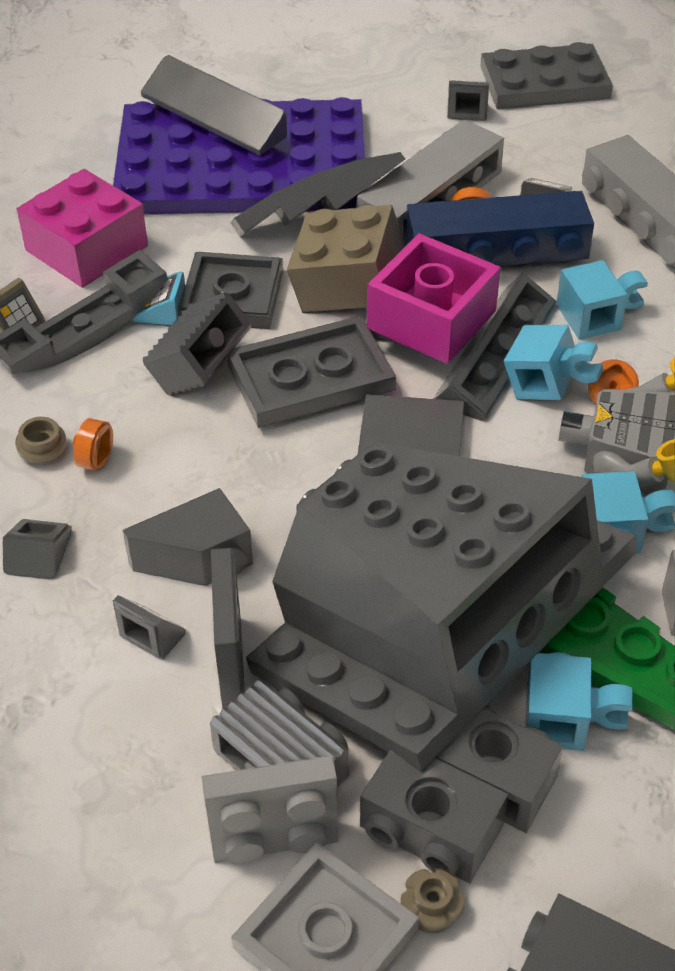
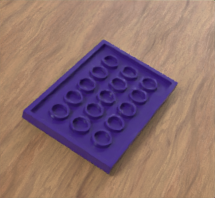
M345 97L333 100L298 98L293 101L262 99L286 112L287 137L260 156L155 103L140 101L134 104H124L113 186L141 202L144 214L244 212L272 193L312 174L355 160L364 159L362 99H349ZM357 196L338 210L356 208ZM319 201L307 211H317L325 208Z

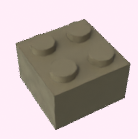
M363 205L351 209H320L315 212L306 213L287 267V273L301 312L367 308V284L404 248L393 205Z

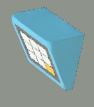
M176 272L167 276V281L158 293L132 319V322L173 325V322L178 321V308L185 288L184 273Z

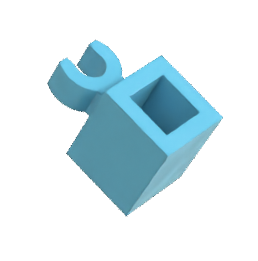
M604 260L561 269L556 306L578 340L618 331L622 328L625 309H637L644 305V300L636 289L647 287L648 282L641 272L637 270L629 271L616 279Z
M524 325L504 359L516 399L561 400L572 377L582 383L597 382L604 369L603 364H590L586 362L592 361L598 349L597 344L585 341L574 345L569 325Z
M635 471L582 474V477L592 479L597 520L636 535V554L641 553L646 527L654 532L674 530L675 523L671 512H675V491L659 490L646 497H642Z
M554 652L550 654L537 653L530 661L526 691L525 727H533L543 731L553 741L563 745V749L584 751L590 722H597L608 729L621 730L628 728V712L632 711V687L622 684H610L601 688H591V658Z

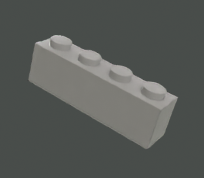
M463 119L396 169L391 170L378 182L365 189L357 196L356 208L363 205H393L405 247L407 245V204L451 201L454 194L461 189L467 187L482 188L501 173L504 137Z
M629 135L586 149L584 169L582 171V185L633 230L640 239L657 252L666 263L675 269V174Z

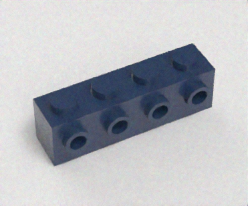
M583 191L407 204L406 244L419 233L497 266L568 262L571 260L589 259L594 221Z

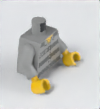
M675 356L670 362V369L673 373L671 375L662 373L641 386L625 390L604 389L598 392L594 416L567 411L563 412L558 441L588 446L584 471L587 474L635 471L640 491L647 494L666 490L668 480L675 482Z

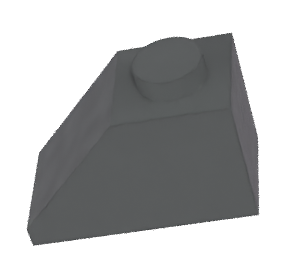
M221 488L122 530L128 562L134 572L207 586L212 583L210 549L231 548V552H234L236 574L242 569L253 565L250 529Z

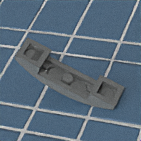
M138 250L103 271L106 286L35 328L24 318L0 333V362L12 374L25 373L57 365L95 347L125 326L152 300L168 279L166 271L144 252Z

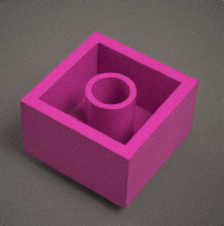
M85 168L71 174L67 179L37 194L34 198L16 208L25 250L81 288L102 276L103 271L148 246L143 204Z
M418 233L367 284L366 328L449 364L496 312L501 267Z

